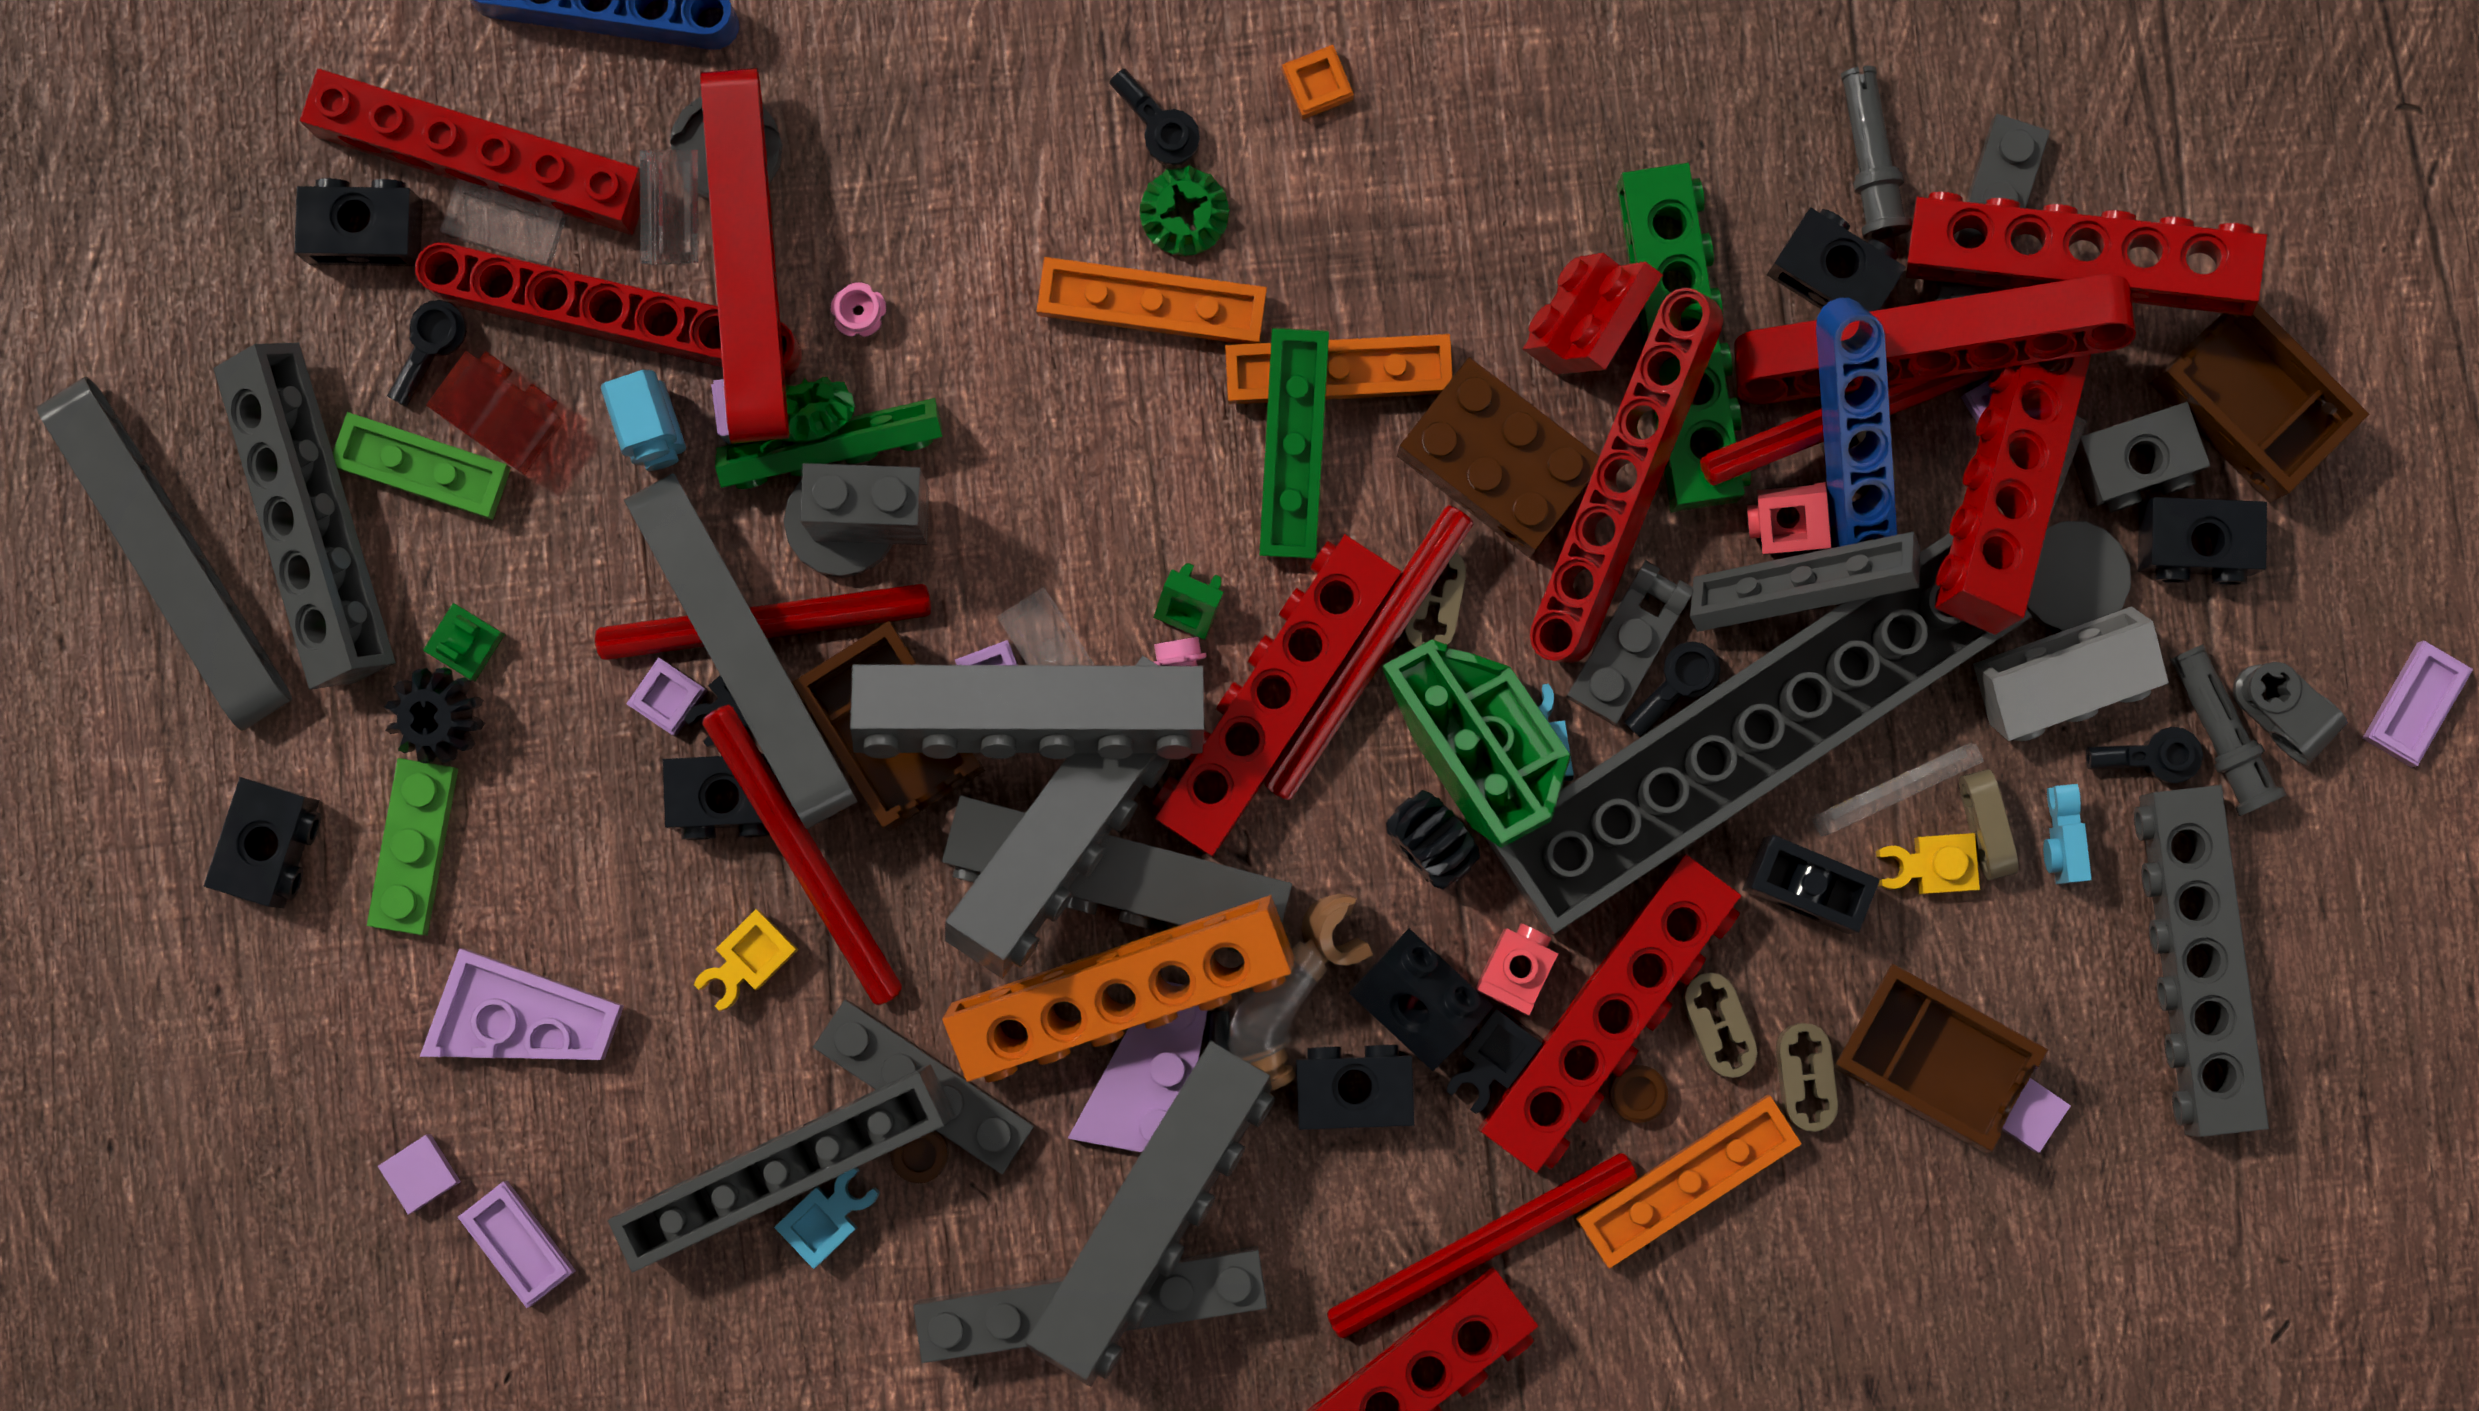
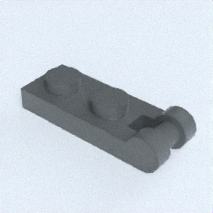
M1646 560L1633 579L1566 696L1569 700L1614 726L1618 723L1694 591L1692 586L1681 580L1675 584L1658 574L1660 568ZM1646 593L1665 603L1658 617L1639 607Z

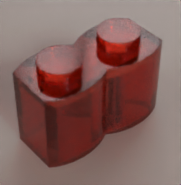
M465 351L426 406L525 476L564 423L553 412L559 403L532 383L524 392L507 379L513 370L487 351L479 359Z

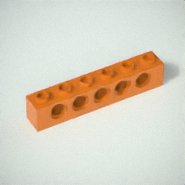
M1272 895L952 1002L942 1021L966 1082L984 1077L986 1082H995L1014 1074L1018 1070L1017 1065L1035 1059L1038 1060L1040 1065L1049 1064L1069 1055L1071 1047L1091 1041L1093 1047L1103 1046L1120 1039L1124 1035L1123 1030L1143 1023L1147 1029L1166 1025L1178 1017V1011L1198 1005L1200 1011L1211 1010L1229 1002L1232 999V993L1250 987L1253 988L1255 993L1274 989L1286 981V975L1292 973L1295 957ZM1222 947L1234 948L1241 953L1244 963L1235 968L1224 967L1217 962L1214 952ZM1169 965L1179 966L1187 972L1190 981L1181 986L1170 985L1162 978L1160 970ZM1112 984H1124L1133 991L1136 999L1128 1004L1117 1003L1110 998L1106 988ZM1058 1002L1072 1003L1079 1009L1082 1018L1073 1022L1064 1021L1057 1016L1053 1005ZM1005 1020L1018 1021L1026 1028L1028 1036L1023 1039H1012L1002 1031L1000 1023Z

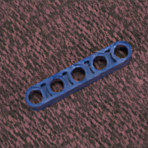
M470 0L482 15L493 19L709 50L722 49L730 45L739 31V19L729 0H663L668 2V8L662 17L655 20L643 18L645 7L655 0H612L611 4L600 12L588 10L590 0H551L545 4H537L533 0ZM709 8L723 10V17L717 25L709 28L697 25L699 16L703 11Z
M1837 298L1828 302L1821 309L1816 322L1830 536L1833 548L1860 543L1869 538L1874 540L1897 535L1884 329L1878 319L1857 301L1850 298ZM1859 321V328L1851 338L1841 341V334L1845 327L1852 322ZM1863 376L1860 387L1854 393L1845 395L1848 383L1856 377ZM1866 431L1864 440L1858 446L1848 448L1853 436L1859 432ZM1869 485V490L1863 498L1852 501V497L1860 487Z

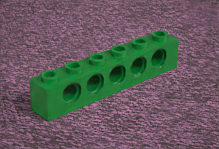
M1689 162L1623 172L1616 187L1629 264L1647 262L1661 274L1668 271L1683 273L1690 282V289H1695L1716 301L1723 314L1719 288H1710L1707 267L1714 265L1711 236L1709 233H1701L1697 213L1703 212L1705 209L1703 186L1700 178L1692 179ZM1662 216L1673 218L1680 226L1681 236L1676 239L1660 237L1653 228V220ZM1662 277L1638 315L1643 348L1662 302L1671 293L1663 285ZM1699 303L1691 304L1685 308L1681 315V325H1686L1693 329L1699 325L1703 315L1702 307ZM1719 337L1701 379V383L1704 384L1708 391V402L1702 405L1691 404L1664 470L1670 512L1737 503L1745 495L1744 487L1751 485V471L1717 485H1710L1701 470V459L1697 458L1690 449V439L1692 436L1698 434L1707 435L1715 441L1717 448L1721 449L1736 443L1735 431H1741L1742 429L1737 397H1728L1725 376L1732 375L1731 352L1727 342L1719 343ZM1676 356L1668 358L1660 367L1659 378L1663 386L1673 383L1680 374V361ZM1654 410L1656 427L1658 429L1659 419Z

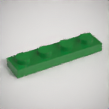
M1272 327L1259 556L1316 558L1329 331Z
M936 398L853 416L837 431L813 441L795 442L779 439L735 443L716 448L715 469L720 486L723 488L735 485L738 489H749L762 485L770 476L788 472L792 476H802L803 463L827 464L845 459L847 463L856 464L875 458L878 452L900 447L903 451H914L925 448L933 442V439L942 437L941 418Z

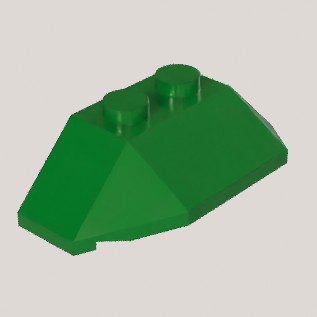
M1433 639L1383 665V672L1414 742L1471 828L1500 848H1503L1552 821L1570 761V753L1511 667L1473 653L1450 649L1447 644Z

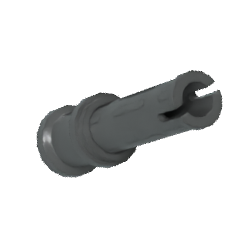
M1864 66V74H1859V67H1854L1842 72L1840 75L1841 81L1844 84L1860 172L1855 176L1853 186L1855 193L1861 195L1866 225L1861 228L1863 239L1866 240L1892 238L1912 230L1911 218L1904 215L1900 186L1904 184L1903 172H1900L1898 167L1892 165L1876 78V67Z
M2202 644L2170 659V662L2174 666L2178 677H2180L2187 695L2213 743L2212 745L2218 757L2214 758L2216 762L2214 767L2217 773L2225 774L2239 802L2235 809L2238 815L2242 816L2287 794L2283 787H2276L2261 757L2265 752L2262 744H2258L2256 739L2250 740L2205 650L2206 648Z

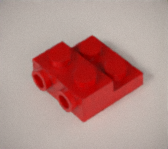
M1605 253L1579 256L1572 259L1558 277L1557 293L1551 303L1543 306L1533 317L1529 325V339L1524 345L1523 350L1556 375L1606 370L1663 274L1647 262L1620 266Z

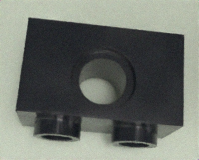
M334 178L317 179L315 187L297 186L294 253L309 265L415 266L416 259L421 252L423 200L410 188H406L405 182L393 179L373 180L371 187H350V182ZM360 210H370L371 217L367 227L360 232L350 233L348 224L353 214Z
M1810 207L1768 271L1767 276L1820 309L1828 302L1837 298H1850L1860 303L1870 312L1880 310L1906 269V266L1896 261L1898 255L1889 246L1874 239H1869L1866 242L1848 231L1850 225L1841 216L1826 209H1822L1819 213ZM1840 255L1846 258L1852 268L1851 277L1837 278L1833 276L1826 267V257Z
M2153 497L2139 505L2138 572L2156 573L2155 581L2162 583H2185L2191 581V574L2212 575L2213 584L2243 585L2247 584V576H2252L2266 570L2267 502ZM2194 529L2203 530L2210 536L2213 549L2209 557L2202 556L2194 550L2191 543V535Z
M761 754L766 763L768 764L769 768L771 769L772 773L774 774L775 778L779 782L767 758L764 754ZM722 756L663 759L665 828L674 831L681 830V840L715 839L716 828L738 827V837L770 836ZM732 782L739 791L738 804L728 813H718L712 803L713 792L719 785Z
M239 777L203 887L268 907L285 908L287 899H294L302 882L303 868L298 865L305 845L310 846L314 842L320 828L321 814L316 812L320 800L259 781ZM271 829L278 838V848L271 858L263 860L257 851V841L262 833Z
M1770 835L1762 839L1742 890L1843 933L1852 934L1859 933L1880 879L1781 837Z
M1410 928L1382 955L1349 992L1355 1000L1432 1071L1468 1038L1494 1007Z
M1399 1045L1364 1046L1365 1057L1342 1058L1341 1047L1307 1048L1308 1059H1296L1299 1130L1415 1126L1412 1056H1399ZM1349 1070H1361L1370 1079V1093L1363 1101L1358 1103H1349L1343 1100L1338 1092L1339 1079Z

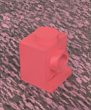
M1817 482L1814 485L1757 490L1758 504L1747 505L1750 539L1761 538L1762 554L1831 548L1825 482ZM1784 507H1793L1798 511L1799 516L1795 522L1783 524L1777 518L1778 511Z
M1522 923L1517 932L1508 928L1503 929L1475 989L1480 994L1525 1016H1529L1558 956V953L1547 948L1552 938ZM1515 956H1524L1530 962V972L1524 978L1515 977L1510 971V962Z

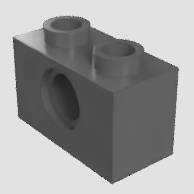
M2188 402L2081 436L2068 445V450L2089 509L2107 504L2110 513L2143 502L2140 492L2158 486L2161 487L2163 495L2191 487L2196 484L2194 475L2210 466ZM2131 448L2141 449L2148 454L2151 460L2149 474L2138 473L2132 468L2129 462Z

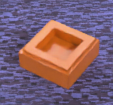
M1334 45L1289 61L1281 66L1282 73L1302 120L1354 100L1353 91Z

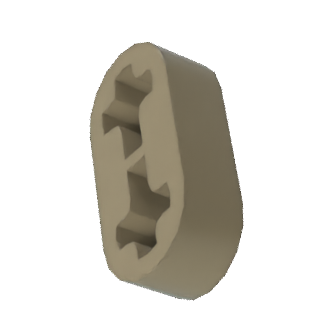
M1455 552L1447 564V569L1456 573V579L1446 580L1441 597L1431 596V588L1404 629V636L1412 649L1425 643L1422 642V632L1414 630V621L1423 622L1425 620L1429 605L1439 606L1436 620L1437 625L1445 627V635H1436L1433 640L1449 645L1453 639L1466 579V566L1462 557L1457 552Z
M1986 769L1960 776L1959 788L1970 833H1975L1977 858L1985 878L1990 881L2017 874L2018 857L1994 774L1991 770Z
M1704 973L1696 975L1688 985H1685L1682 993V1003L1703 1059L1708 1068L1719 1076L1729 1078L1743 1076L1756 1063L1758 1052L1755 1039L1736 991L1731 982L1720 974ZM1704 982H1707L1710 989H1721L1724 998L1716 1002L1721 1017L1719 1022L1714 1023L1708 1008H1697L1695 1006L1694 998L1701 995L1700 985ZM1725 1027L1732 1043L1742 1042L1745 1051L1737 1056L1739 1065L1735 1068H1732L1728 1061H1717L1715 1052L1723 1048L1717 1031Z
M1796 1023L1785 1028L1776 1041V1058L1782 1107L1785 1117L1793 1126L1800 1130L1817 1132L1826 1129L1832 1124L1838 1113L1832 1049L1828 1036L1821 1028L1813 1024ZM1805 1032L1807 1041L1817 1042L1818 1052L1812 1053L1808 1057L1809 1074H1803L1800 1057L1792 1056L1788 1051L1789 1045L1798 1042V1033ZM1811 1080L1813 1096L1824 1099L1825 1109L1816 1111V1121L1809 1122L1807 1114L1796 1111V1102L1805 1100L1804 1081Z

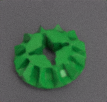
M1190 165L1185 168L1166 169L1156 179L1148 182L1140 202V219L1147 237L1158 248L1173 255L1191 256L1208 250L1221 238L1228 223L1229 205L1226 192L1212 174L1196 170ZM1178 190L1180 196H1184L1188 203L1195 201L1198 203L1203 202L1199 208L1193 211L1194 231L1190 230L1189 225L1185 224L1181 217H1168L1162 220V218L1168 216L1169 212L1175 209L1174 199L1176 198L1174 191Z
M821 377L816 382H809L804 378L799 385H786L789 439L783 440L795 442L813 441L824 438L843 427L851 419L855 410L853 395L849 393L845 382H831L828 377Z

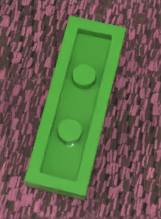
M349 412L346 413L333 450V457L338 470L490 520L494 519L511 467L505 463Z
M397 759L367 926L428 936L458 768L432 763L425 764L408 759Z

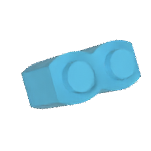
M640 370L604 382L601 385V392L622 455L629 456L634 465H645L646 471L660 470L679 461L677 454L683 453L686 450V445L665 382L658 380L656 373L652 370Z

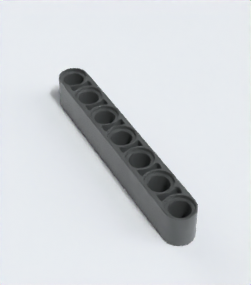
M85 376L37 406V412L45 427L231 722L239 730L244 731L290 702L292 696L282 677L97 385Z
M672 473L624 499L631 515L806 830L858 802L675 474Z

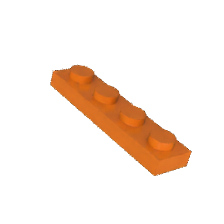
M1044 257L1036 312L1037 316L1239 344L1260 343L1267 287Z
M1450 334L1329 340L1325 400L1440 394L1453 378ZM1271 343L1225 345L1228 405L1268 403Z
M1766 1095L1640 1176L1635 1182L1577 1217L1576 1220L1606 1267L1610 1269L1802 1143L1772 1097Z

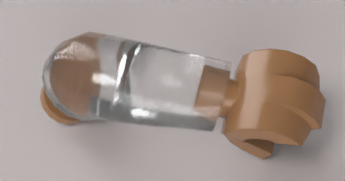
M1339 893L1320 898L1308 908L1302 923V933L1306 944L1298 941L1292 948L1295 957L1292 973L1286 975V981L1274 989L1255 993L1252 990L1239 1005L1230 1023L1228 1039L1230 1052L1270 1075L1271 1091L1283 1087L1296 1077L1293 1066L1284 1064L1289 1058L1284 1047L1292 1039L1289 1033L1292 1020L1313 988L1327 972L1325 964L1331 961L1334 964L1347 966L1373 956L1369 944L1359 938H1355L1343 945H1333L1332 935L1334 928L1346 916H1351L1357 898L1351 895Z

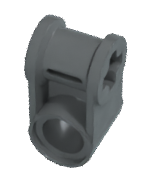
M2270 662L2249 666L2242 670L2234 681L2233 694L2240 708L2270 734L2272 740L2281 750L2303 765L2308 766L2348 723L2344 714L2330 700L2315 691L2292 667L2285 663ZM2270 678L2273 683L2269 686L2268 691L2273 698L2264 699L2261 694L2265 691L2266 687L2261 679Z

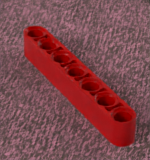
M758 68L702 72L700 74L729 439L731 444L789 439L788 408Z
M436 242L428 245L419 253L416 259L415 273L418 281L437 299L453 305L722 367L721 348L711 349L706 346L708 332L713 327L719 325L718 306L450 243ZM449 261L457 262L458 273L455 279L445 285H437L435 274L438 268ZM499 275H512L513 285L510 291L499 298L490 297L489 286L491 282ZM555 287L567 288V300L563 306L556 310L544 309L543 299L549 290ZM611 299L622 301V312L615 321L610 323L598 322L597 313L604 302ZM673 312L677 315V324L670 334L665 336L652 334V323L659 314ZM780 322L782 339L787 341V350L783 355L786 378L798 369L802 358V350L792 331L784 323Z
M2113 274L2096 275L1870 311L1882 324L1885 333L1888 385L2109 352L2126 347L2136 337L2130 284L2122 276ZM1817 320L1745 332L1735 340L1737 395L1741 400L1752 404H1770L1821 396L1816 335ZM1859 321L1852 322L1845 327L1841 334V341L1851 338L1859 328ZM1863 376L1851 380L1845 392L1857 390L1862 383Z
M1681 288L1674 290L1666 296L1659 308L1531 625L1529 635L1531 646L1544 659L1566 663L1580 661L1591 651L1722 330L1724 319L1721 308L1716 301L1695 289ZM1699 303L1703 312L1702 320L1696 328L1685 332L1681 327V315L1685 308L1691 304ZM1676 356L1680 361V374L1673 383L1663 386L1659 378L1660 367L1668 358ZM1655 410L1659 419L1658 429L1651 437L1642 439L1638 434V421L1647 411ZM1632 463L1637 472L1636 483L1630 490L1621 493L1616 483L1617 473L1621 467ZM1610 516L1615 523V534L1609 543L1601 546L1595 538V528L1601 519ZM1583 569H1588L1593 575V589L1589 595L1580 599L1574 592V579ZM1565 621L1571 628L1572 640L1569 646L1560 652L1554 646L1552 636L1556 626Z

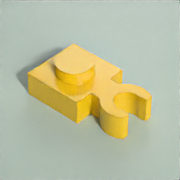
M1975 833L1914 838L1915 854H1910L1899 846H1886L1875 851L1876 858L1892 857L1898 862L1900 867L1899 873L1895 878L1880 880L1878 884L1880 888L1889 890L1901 888L1909 883L1912 878H1917L1919 894L1980 890Z
M755 909L715 949L726 962L720 968L704 970L696 978L694 986L698 990H702L714 979L723 981L726 986V993L716 1003L715 1007L719 1011H724L736 1003L740 994V984L744 980L755 990H759L799 949L759 909Z

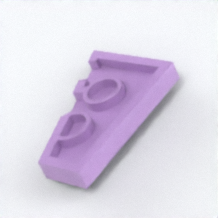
M459 948L420 1057L603 1060L608 1052L624 1005L479 953Z
M1167 982L1168 984L1174 985V986H1181V985H1182V984H1176V983ZM1198 1005L1178 1011V1017L1166 1025L1147 1029L1143 1023L1128 1028L1067 1139L1143 1152L1199 1060L1208 1010L1200 1011Z

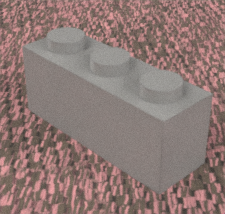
M2132 606L1973 664L1989 724L2008 741H2027L2037 738L2045 732V728L2063 721L2078 722L2087 720L2095 716L2099 708L2119 701L2128 703L2142 700L2151 694L2152 689L2169 683L2154 623Z

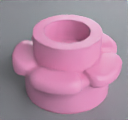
M857 282L851 283L840 292H837L832 299L830 309L831 313L836 317L834 321L835 326L841 333L850 337L856 334L867 337L877 332L881 327L882 322L880 319L886 313V303L879 292H873L868 284ZM856 306H862L864 312L857 316L853 313V309Z
M1199 637L1154 644L1157 659L1154 663L1158 666H1198L1197 660L1206 658V653H1201Z

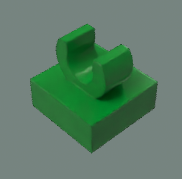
M1187 563L1181 568L1180 572L1171 570L1163 586L1153 618L1205 640L1214 622L1224 591L1219 590L1221 577L1214 575L1210 584L1207 585L1191 578L1194 565Z
M452 603L423 651L466 678L476 682L505 634L459 605Z

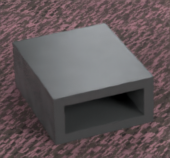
M803 463L800 522L815 542L928 545L930 489L920 467Z

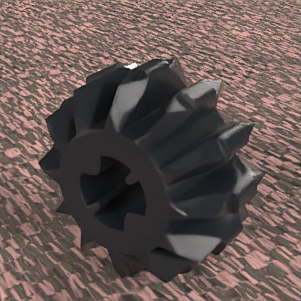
M443 667L437 668L433 674L427 668L418 669L413 672L412 681H398L393 687L400 700L388 701L384 706L390 713L397 715V722L390 723L385 731L390 734L402 733L403 738L400 741L398 751L408 753L416 750L418 762L426 764L433 762L436 757L443 763L456 760L458 750H471L476 743L469 731L481 730L486 724L480 718L472 716V709L479 708L484 701L480 697L468 698L466 696L472 680L464 677L453 681L452 670ZM435 705L438 711L435 712L431 706ZM435 719L439 725H434L432 720Z
M1422 790L1412 798L1408 797L1396 808L1395 813L1387 819V833L1392 838V842L1399 848L1402 856L1411 863L1413 868L1434 887L1444 890L1453 882L1457 883L1470 872L1471 867L1480 858L1479 847L1475 844L1471 834L1465 829L1464 824L1458 820L1452 810H1449L1443 804L1440 798L1435 797L1430 792Z

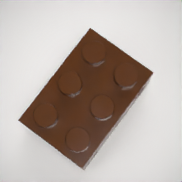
M2257 304L2252 316L2221 313L2150 382L2172 406L2188 402L2198 432L2269 503L2289 494L2369 415L2259 304Z
M1468 357L1403 440L1397 453L1399 459L1528 558L1532 557L1590 482L1600 457L1470 357Z
M888 621L791 683L881 826L891 831L980 775L985 769L975 753H957L955 756L945 759L931 758L923 753H898L894 757L885 759L873 758L865 753H854L850 729L853 665H919L896 628Z
M1892 963L1837 1060L1834 1069L1988 1154L1993 1151L2002 1135L2000 1131L2034 1070L2039 1068L2048 1049Z

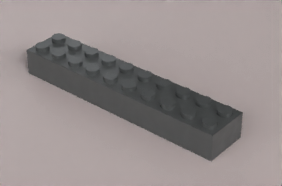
M1949 533L1920 552L1919 588L1841 604L1562 789L1552 821L1503 848H1500L1489 839L1486 842L1547 934H1555L2031 618L2032 616L2027 608L2023 619L1996 635L1936 609L1935 605L1940 586L1936 584V576L1943 560L1950 553L1954 538ZM1984 555L1985 560L1988 562L1989 565H1991L1987 557Z

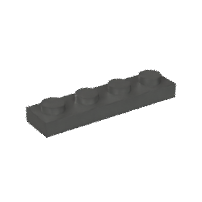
M1996 114L1991 121L1966 202L1986 204V200L1991 198H2007L2019 202L2020 208H2026L2050 130ZM1973 228L1961 229L1954 237L1955 241L1964 248H1976L1985 241L1984 236ZM2016 237L2011 241L2012 246H2014ZM1940 281L1934 301L1996 292L2000 288Z
M1913 531L1695 576L1693 579L1694 591L1691 599L1690 618L1697 632L1919 588L1920 545Z
M848 1000L842 1002L813 1046L814 1049L875 1090L931 1064L955 1114L953 1119L945 1126L936 1129V1131L1001 1174H1004L1035 1127L1034 1124L971 1082H966L965 1078Z

